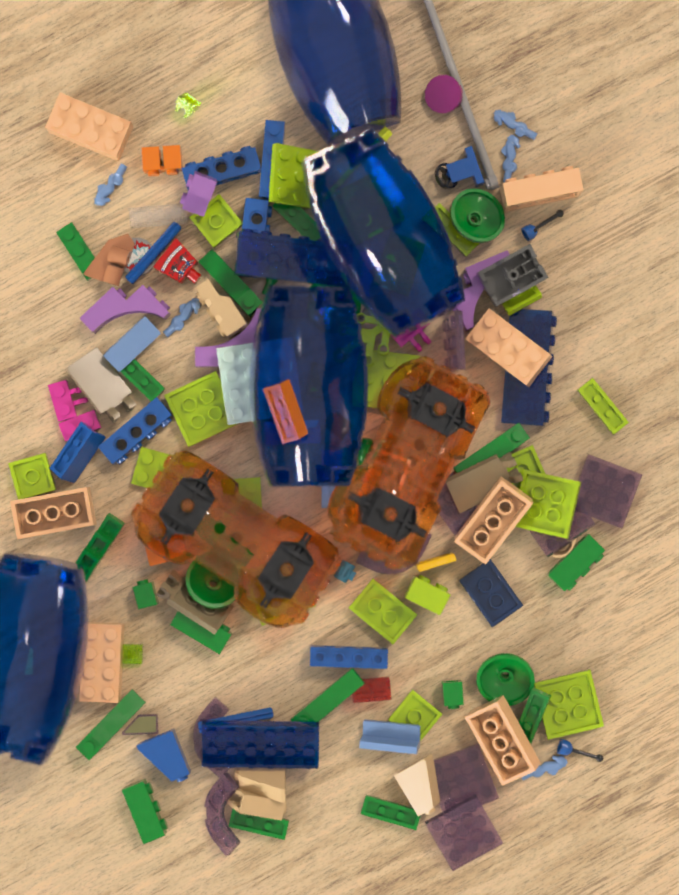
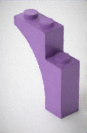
M508 250L464 269L465 273L462 274L464 281L467 285L470 284L471 287L452 294L449 303L452 310L457 311L459 316L456 318L461 329L464 328L465 332L474 327L475 306L484 290L476 273L510 255Z
M142 285L127 300H125L127 295L120 288L116 290L112 287L80 319L96 334L107 323L123 315L148 313L166 320L171 314L168 312L170 307L163 300L159 302L155 298L157 293L150 286L146 288Z
M257 308L249 325L235 338L219 345L195 347V366L219 367L216 348L269 340V332H265V325H269V313H265V308Z

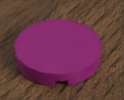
M438 75L432 78L425 89L427 105L433 111L441 114L452 112L460 105L463 98L461 85L454 77L449 75Z

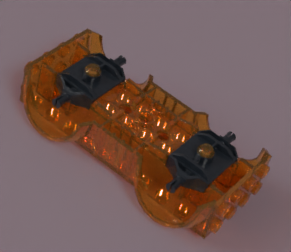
M427 356L407 361L392 372L378 397L377 410L383 421L362 465L351 468L342 476L329 499L327 515L333 525L329 534L334 536L333 539L342 544L346 542L351 545V549L360 553L361 551L368 553V558L374 561L381 560L385 562L384 566L392 570H400L401 568H408L410 565L417 564L421 549L442 509L437 499L455 461L465 459L477 428L491 404L489 392L485 391L482 385L470 383L467 381V377L452 373L450 368L435 364L434 360ZM417 439L424 442V448L421 451L414 448V442ZM409 457H413L416 460L414 468L409 467L407 464ZM400 474H404L408 478V482L404 486L398 483L397 479Z
M184 450L178 453L175 452L173 456L169 454L163 465L164 470L162 472L159 470L153 478V487H147L142 495L143 502L141 505L137 503L131 512L135 534L140 542L150 551L171 563L184 565L194 561L234 587V596L241 608L267 625L276 628H286L291 625L296 626L299 623H304L310 614L307 612L308 609L314 607L320 598L318 593L325 590L330 582L328 577L330 574H335L341 565L338 562L340 560L338 548L328 539L287 514L276 518L238 493L239 484L233 478L194 453ZM223 523L225 525V532L217 534L214 531L215 524ZM234 533L240 534L242 537L241 543L234 544L231 541V535ZM248 545H257L258 553L250 555L247 552Z

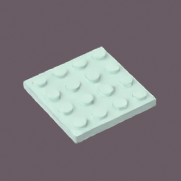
M292 337L216 348L228 425L273 418L263 389L287 379L291 382L300 411L303 413Z

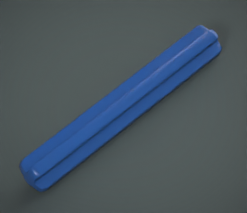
M173 222L126 275L125 278L130 283L134 284L180 232L181 226Z
M269 707L198 722V730L200 733L268 720L272 719L274 714L272 708Z

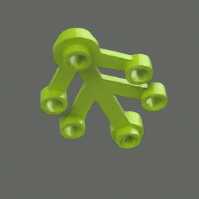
M358 313L355 317L356 323L358 325H364L365 323L377 325L372 330L352 327L349 324L341 325V335L349 336L351 334L362 337L346 348H337L333 354L334 360L339 364L346 363L350 354L367 343L362 363L366 367L372 366L374 363L375 338L381 332H383L382 341L378 346V353L382 356L389 353L390 332L394 331L397 327V318L391 313H385L381 317ZM363 316L365 320L359 322L357 318ZM390 320L392 324L386 326L384 322ZM348 327L349 332L343 333L342 328ZM383 346L387 348L385 353L380 351V348ZM340 353L345 355V358L342 360L337 357ZM367 357L372 360L369 364L364 361Z

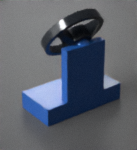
M472 146L464 149V159L450 164L442 163L436 167L435 179L442 188L452 189L457 185L458 181L469 177L473 178L476 188L484 184V179ZM439 170L442 172V178L445 180V184H443L439 178ZM450 181L454 183L453 186H448Z

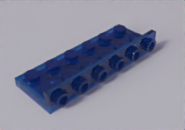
M242 229V231L236 234L235 275L349 288L352 245H347L345 241H336V243H329L328 239L313 241L310 240V237L299 236L298 238H291L290 234L275 236L272 235V232L261 231V234L253 233L251 229Z
M521 309L509 316V324L543 348L552 358L530 387L505 370L501 423H520L521 425L545 427V424L549 423L550 412L547 411V403L550 404L551 392H548V385L552 384L553 374L549 372L550 365L554 363V354H551V346H555V335H552L553 327L557 325V316H554L553 311Z
M202 720V767L318 769L319 722Z

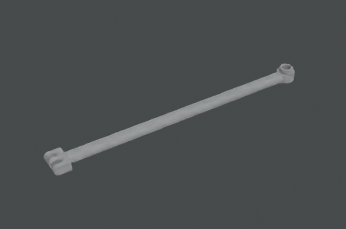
M423 0L449 74L462 87L463 98L460 104L487 177L484 179L486 189L499 188L498 180L492 169L433 1Z

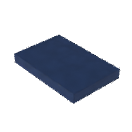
M491 559L487 564L482 563L459 579V582L491 627H494L524 606Z

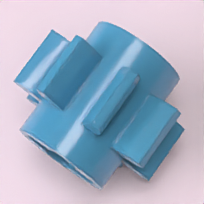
M342 560L341 564L336 562L332 569L335 571L334 577L344 583L348 579L352 581L356 575V572L353 571L355 566L345 560Z

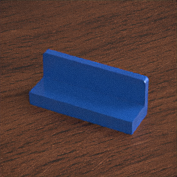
M80 422L49 469L60 479L75 483L98 450V446L106 437L101 433L95 432L86 423Z

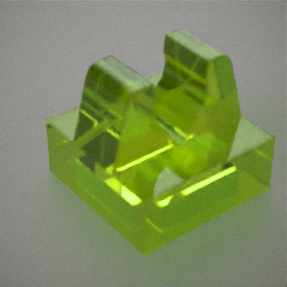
M184 93L178 96L175 101V111L179 112L183 108L186 111L184 118H187L198 110L201 103L189 94Z
M123 644V664H143V644Z

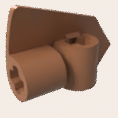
M127 233L108 240L86 269L84 275L119 286L124 268L129 264L135 245L130 235Z

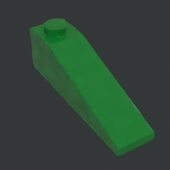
M213 249L198 261L249 317L255 314L257 308H261L264 305L258 296Z
M517 423L457 464L453 469L457 474L495 454L501 458L526 442L530 437L521 424Z
M352 668L298 710L290 720L304 734L364 685L365 682Z
M132 689L75 748L90 761L146 702Z

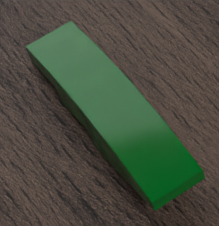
M108 513L65 580L82 590L125 523L111 513Z

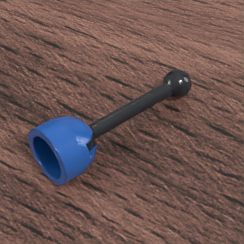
M558 210L555 215L537 226L531 224L521 228L524 238L527 241H531L537 236L539 228L557 217H562L564 212Z
M561 739L558 744L557 753L567 756L574 752L594 758L598 762H602L604 759L601 754L594 755L574 749L568 740Z

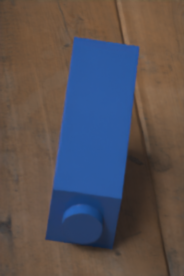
M174 729L136 745L137 749L169 780L181 782L186 780L191 773Z

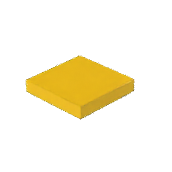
M450 552L418 562L416 567L417 571L421 572L457 560L455 554Z

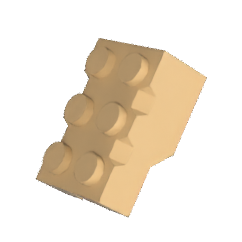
M209 279L196 287L198 290L195 293L202 305L207 304L209 307L206 311L213 322L215 320L218 321L219 325L216 327L223 338L227 336L230 340L248 326L231 298L219 295Z

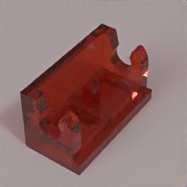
M389 677L362 679L365 684L352 694L353 703L392 700Z

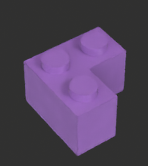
M197 171L194 172V175L190 174L186 183V187H189L188 192H183L180 201L183 204L182 209L204 217L217 179Z

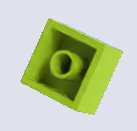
M421 574L418 577L413 576L404 597L441 615L451 595L447 592L448 588L439 583H436L435 586L430 584L431 580Z

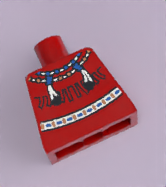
M176 238L153 266L158 272L181 284L187 278L196 284L202 276L194 269L198 265L197 260Z

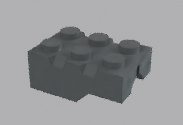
M531 244L476 273L494 307L549 278L543 266L538 263L537 255Z

